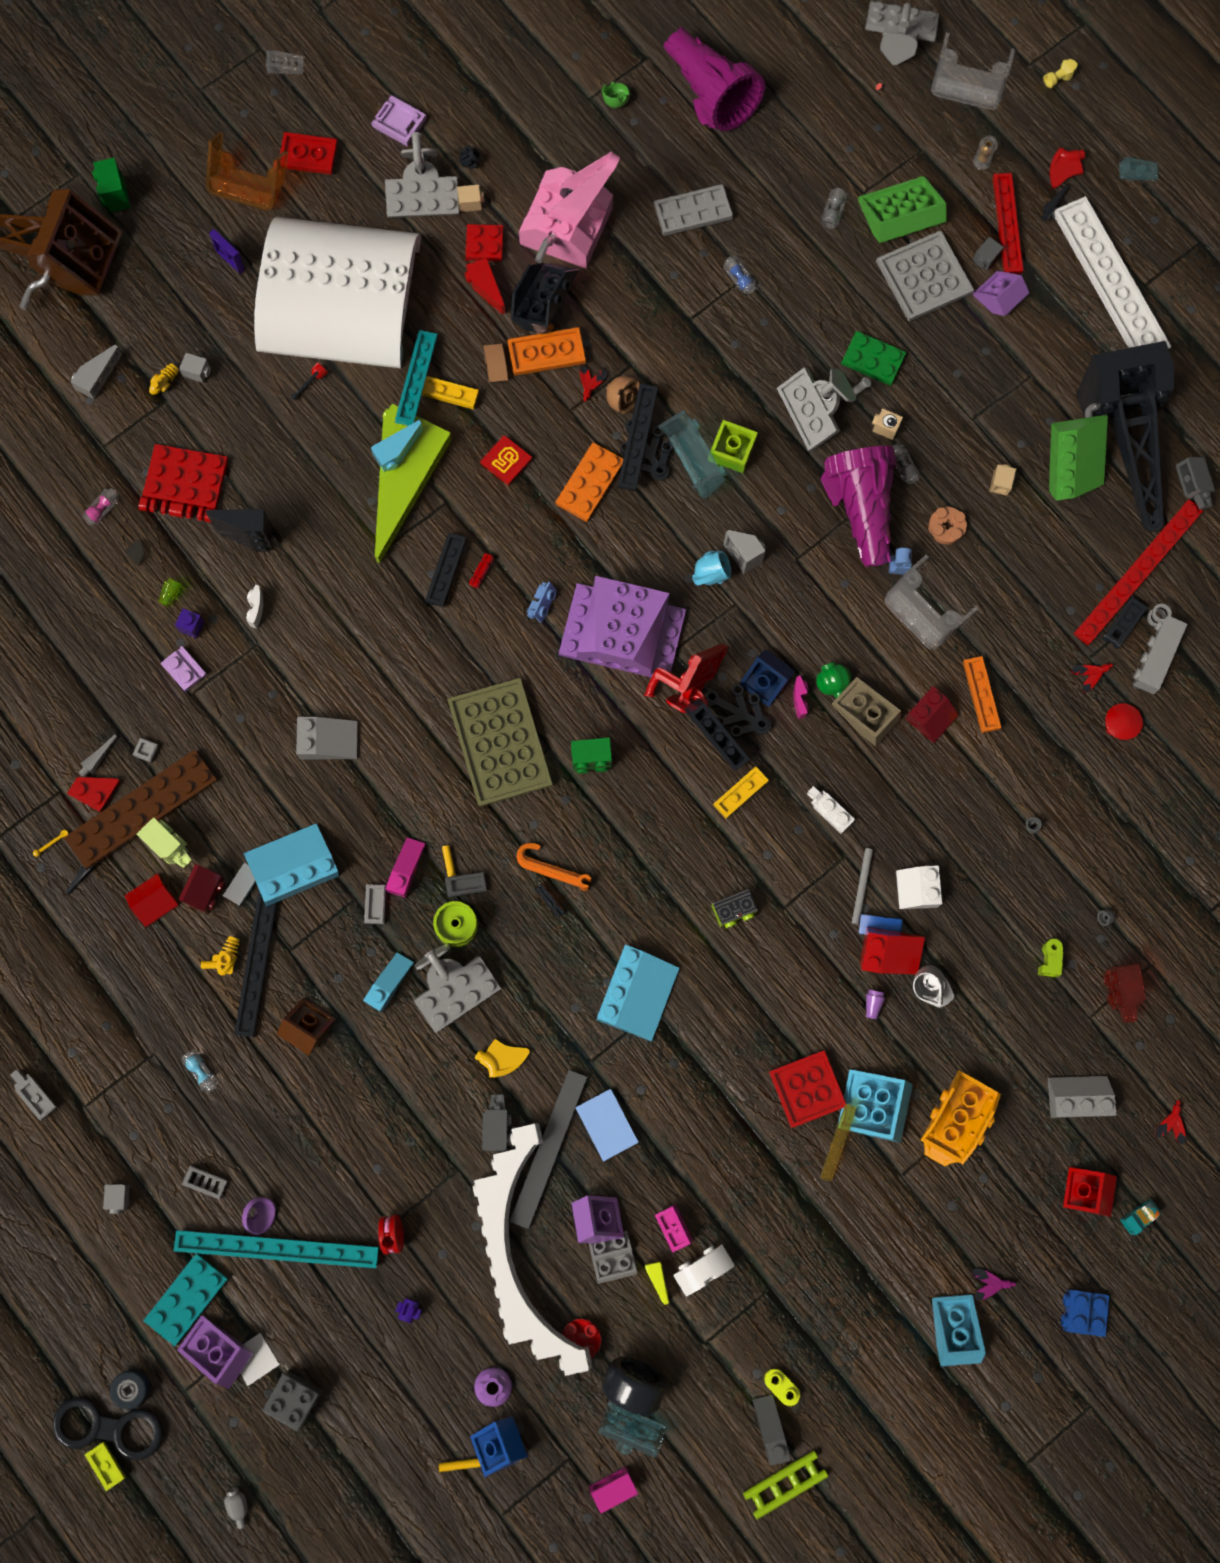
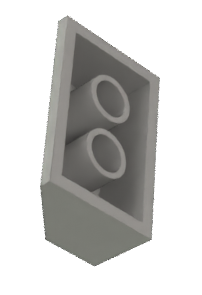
M1107 1076L1048 1078L1051 1118L1116 1116L1115 1095Z

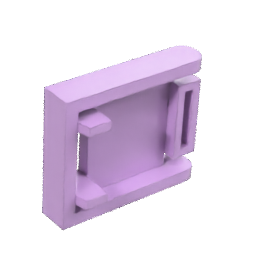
M390 96L389 102H385L371 124L375 129L408 147L412 141L411 134L418 132L427 118L426 114L394 96ZM412 122H415L416 124L408 133L407 129L409 128Z

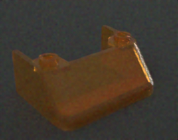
M219 132L211 138L208 143L207 191L214 196L266 211L272 209L276 204L285 181L288 152L283 151L274 159L273 167L268 170L267 177L235 168L233 155L222 150L223 132Z

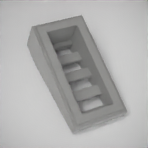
M190 1165L182 1185L220 1200L228 1180ZM196 1172L197 1175L193 1184L189 1183L193 1173ZM201 1175H204L201 1187L197 1186ZM211 1178L212 1182L209 1186V1189H204L208 1182V1179ZM216 1181H219L220 1184L218 1186V1189L216 1193H213L212 1190L216 1184Z

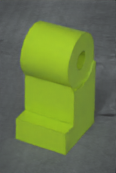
M1050 939L1042 947L1044 965L1038 967V975L1059 977L1062 975L1063 945L1058 939Z

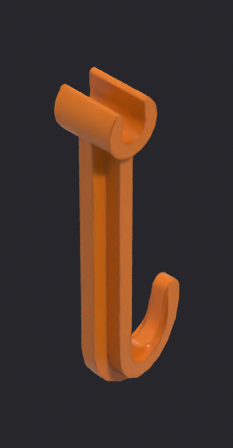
M526 843L517 851V861L524 869L577 886L582 891L589 890L588 885L582 884L583 881L591 883L589 875H580L525 856L527 849L540 850V845Z

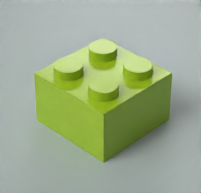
M723 420L711 448L709 461L743 473L756 442L758 432Z

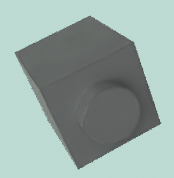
M988 237L977 250L973 261L978 267L987 271L1000 256L1003 246L991 237Z

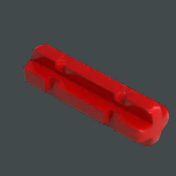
M484 554L482 562L479 563L474 572V577L469 582L472 587L479 588L481 580L484 579L489 569V565L494 560L492 555Z

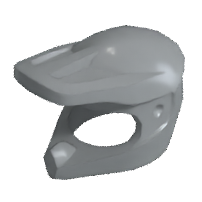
M924 966L915 974L913 990L920 1000L940 1008L949 1004L954 999L955 994L949 981L935 966Z

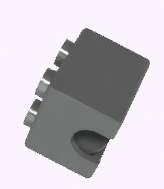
M287 1370L282 1374L262 1411L299 1432L323 1390Z

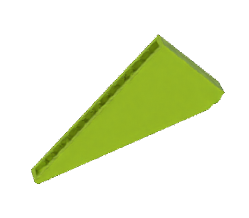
M391 404L390 408H387L383 413L382 441L407 427V425L395 423L398 406ZM416 416L415 422L420 420L423 431L401 463L395 469L387 470L386 472L380 467L375 558L378 563H381L452 440L450 432Z

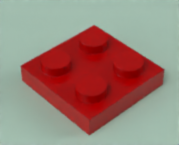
M467 224L466 261H479L487 258V261L502 262L503 225Z

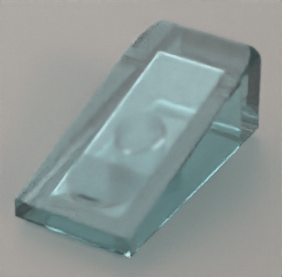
M1126 157L1119 164L1120 179H1158L1157 163Z

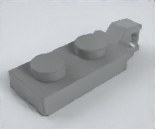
M15 1070L11 1074V1077L17 1083L14 1085L16 1093L40 1121L57 1108L56 1104L29 1074L25 1076L20 1070Z

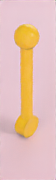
M62 830L58 837L39 850H34L33 855L35 857L40 856L41 852L67 836L69 832Z

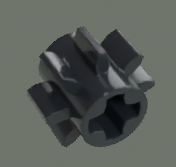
M468 145L460 151L459 161L463 167L467 168L469 166V169L472 170L480 164L481 154L476 147L471 148Z

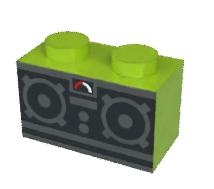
M749 889L712 904V909L720 928L725 926L726 929L735 926L738 920L743 919L747 921L754 918V914L758 911Z

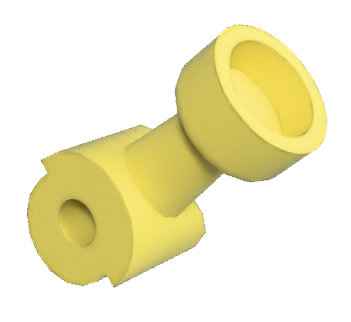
M1073 59L1064 60L1057 72L1045 74L1044 82L1049 88L1055 86L1059 79L1070 80L1077 67L1076 61Z

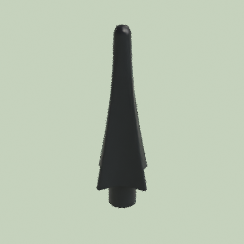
M1065 185L1050 202L1042 207L1044 211L1042 220L1055 219L1054 210L1059 208L1069 185Z
M99 861L87 870L82 865L67 889L66 894L69 895L102 861Z

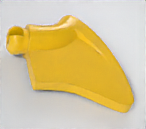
M495 1039L486 1053L479 1050L475 1059L488 1069L489 1078H496L508 1075L516 1070L527 1058L529 1050L527 1048L509 1047Z

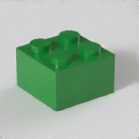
M115 157L93 162L95 170H92L94 180L97 181L98 186H96L98 196L101 197L103 206H107L110 213L131 208L124 177Z
M610 738L571 741L573 772L587 774L591 770H596V772L602 773L611 769Z

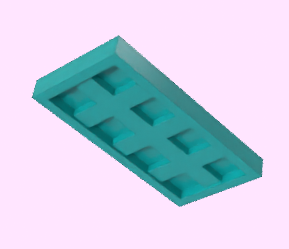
M198 1253L195 1254L143 1321L174 1347L177 1346L227 1282L228 1278Z

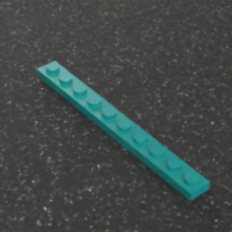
M176 1230L174 1251L377 1268L379 1247Z

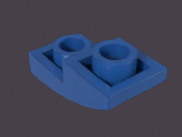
M861 914L859 934H865L866 927L901 932L903 919Z

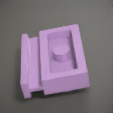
M182 646L178 651L172 653L161 662V665L185 692L195 686L204 676H207Z

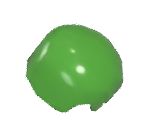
M612 82L610 86H603L602 95L604 101L612 108L622 107L630 99V91L622 83Z

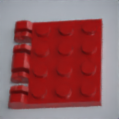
M155 444L143 494L139 501V510L155 512L158 501H162L161 514H167L169 508L170 516L183 518L186 510V518L191 519L194 507H198L197 520L203 521L204 518L205 522L211 523L206 510H217L229 460L228 457Z

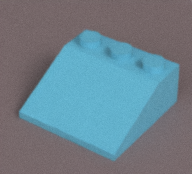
M850 1069L844 1094L847 1107L841 1109L837 1128L901 1143L913 1084L906 1080Z

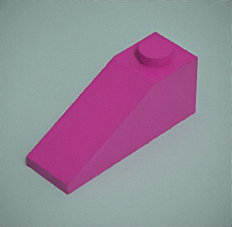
M406 838L386 886L388 893L403 898L407 897L425 843Z

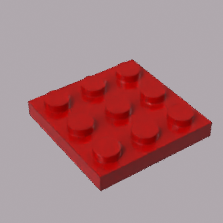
M825 1051L769 1071L791 1128L847 1107Z

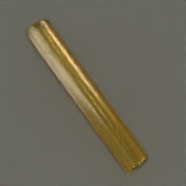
M845 1104L820 1176L823 1180L831 1181L856 1111V1107L851 1104Z

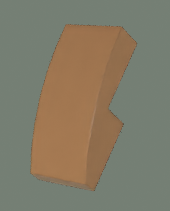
M502 344L484 345L485 364H487L489 382L507 381L508 376Z

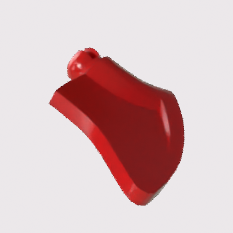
M1062 147L1059 148L1050 165L1049 173L1052 188L1056 189L1067 179L1083 174L1080 160L1085 158L1084 150L1067 151Z

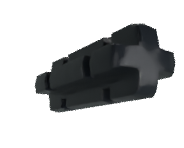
M544 883L537 886V893L542 895L545 903L551 910H554L553 913L558 918L564 915L565 909L562 905H559L558 900L548 891L547 886Z

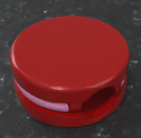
M397 1214L382 1216L378 1224V1235L382 1252L385 1255L401 1253L404 1248V1231L401 1218Z

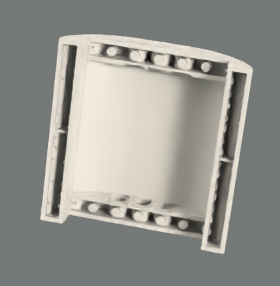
M275 217L267 232L257 284L254 319L256 350L258 352L401 368L403 358L401 341L415 252L419 253L421 234Z

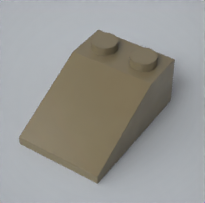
M857 677L832 703V706L856 731L874 746L900 721L901 710Z

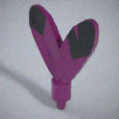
M974 1269L972 1271L977 1279L988 1284L975 1293V1300H984L998 1292L1001 1288L1016 1286L1015 1282L1000 1280L983 1269Z

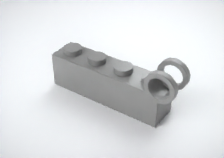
M1165 604L1156 605L1147 615L1149 624L1154 627L1156 632L1147 643V646H1149L1148 651H1145L1140 659V662H1142L1141 667L1137 668L1133 675L1135 679L1133 685L1153 695L1162 685L1187 626L1186 623L1171 617V609ZM1159 608H1164L1167 611L1168 615H1166V613ZM1156 612L1160 613L1163 619L1158 618ZM1151 614H1152L1153 619H1154L1155 621H1157L1158 623H1155V622L1152 621V619H1151Z

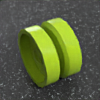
M451 901L445 903L437 910L433 926L437 936L444 944H448L450 947H462L474 939L478 929V922L474 911L468 905L462 902ZM454 921H458L459 925L457 927L452 926Z

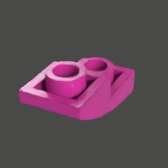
M797 676L793 690L794 707L798 720L805 718L809 710L806 700H802L806 697L809 689L806 681H802L801 676Z

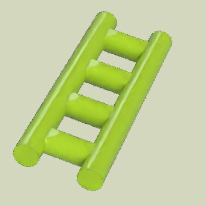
M814 1450L743 1492L746 1501L753 1498L758 1508L753 1512L757 1520L828 1477L825 1470L818 1472L813 1461L818 1457ZM806 1465L812 1477L801 1483L795 1471ZM788 1476L794 1488L783 1494L777 1482ZM770 1487L776 1499L765 1505L759 1493Z

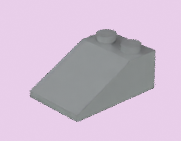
M297 717L296 755L300 760L357 759V721L323 717Z

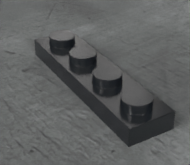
M448 532L425 599L426 603L444 608L466 543V537Z

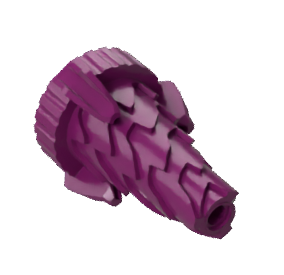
M679 27L678 31L665 41L664 48L666 52L681 67V72L699 97L693 100L697 117L703 125H708L720 131L732 130L747 121L753 112L756 111L763 98L765 81L751 65L743 62L733 63L724 55L720 56L698 37L695 39L683 27Z
M866 447L828 457L824 462L825 472L821 476V482L832 501L833 507L839 506L843 500L851 523L853 538H856L865 567H871L892 562L889 548L891 535L888 521H891L889 502H891L890 490L893 482V469L897 467L894 447Z

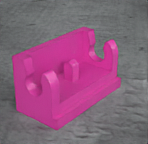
M676 1204L655 1215L672 1252L693 1242Z
M626 1466L589 1486L591 1495L600 1513L638 1494Z

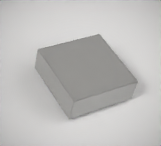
M140 738L133 756L152 763L159 745Z

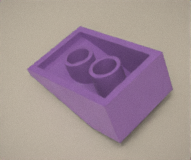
M201 1315L177 1350L216 1385L230 1389L254 1354L240 1341L203 1315Z

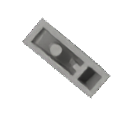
M113 345L82 365L71 378V384L75 390L95 399L122 356L119 347Z

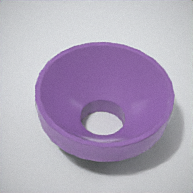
M265 1197L252 1199L243 1210L242 1222L244 1228L250 1233L257 1235L267 1231L275 1218L276 1209L274 1203ZM255 1207V1215L249 1218L250 1210Z
M487 1368L477 1376L474 1385L475 1394L483 1404L491 1407L499 1406L511 1394L512 1383L510 1377L500 1368ZM488 1383H497L499 1390L496 1394L492 1395L487 1392L486 1386Z

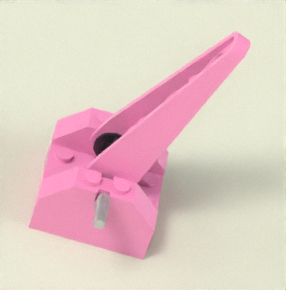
M611 151L577 173L564 167L546 170L532 206L519 230L520 244L538 251L535 258L536 262L541 263L545 254L587 268L613 208V195L603 185L616 168L620 156Z

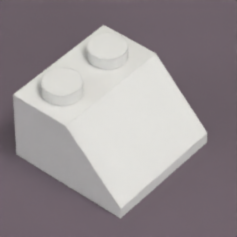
M920 866L896 871L899 909L938 908L942 905L939 866Z

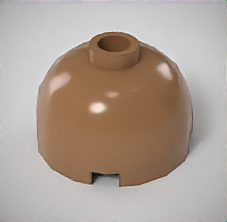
M619 376L609 383L606 389V398L611 408L622 414L631 412L635 408L636 403L634 401L638 394L640 382L629 376Z

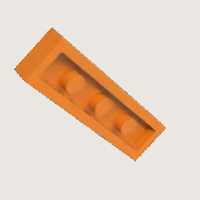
M983 656L966 659L963 661L981 733L1000 730L1001 724Z

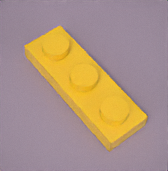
M427 376L422 396L474 409L479 390Z
M755 767L720 797L713 806L727 819L769 780Z

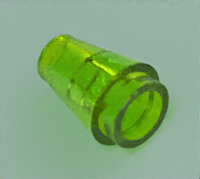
M168 578L167 581H164L158 602L168 607L180 593L182 584Z

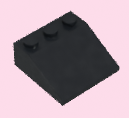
M264 509L206 510V514L218 534L257 552L273 550V527Z

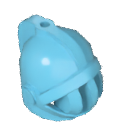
M708 551L697 561L694 575H692L695 585L720 584L731 578L730 562L723 551Z

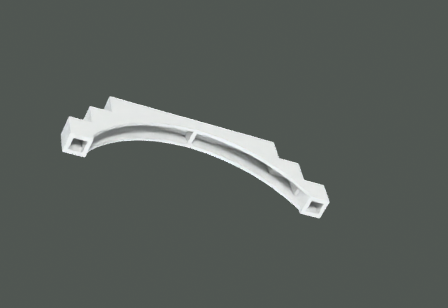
M539 1123L514 1128L510 1138L512 1145L516 1149L494 1154L492 1167L497 1172V1175L474 1180L475 1185H473L474 1195L478 1197L479 1205H477L478 1214L483 1220L482 1234L486 1237L488 1243L486 1245V1253L492 1262L490 1272L496 1281L495 1295L500 1300L499 1314L505 1323L503 1328L504 1337L508 1340L509 1344L533 1339L531 1349L533 1355H536L537 1360L561 1355L559 1364L561 1370L565 1372V1376L588 1371L593 1368L589 1348H583L568 1340L543 1319L524 1292L512 1261L509 1243V1213L514 1188L529 1156L538 1144L543 1143Z

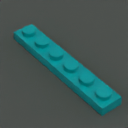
M419 330L395 418V423L409 426L415 422L437 340L436 333Z

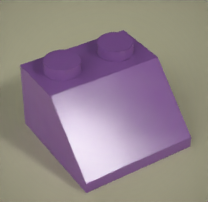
M997 271L973 295L993 314L1005 316L1018 303L1023 301L1029 294L1022 275Z
M587 1195L572 1203L578 1243L594 1244L624 1237L617 1198Z

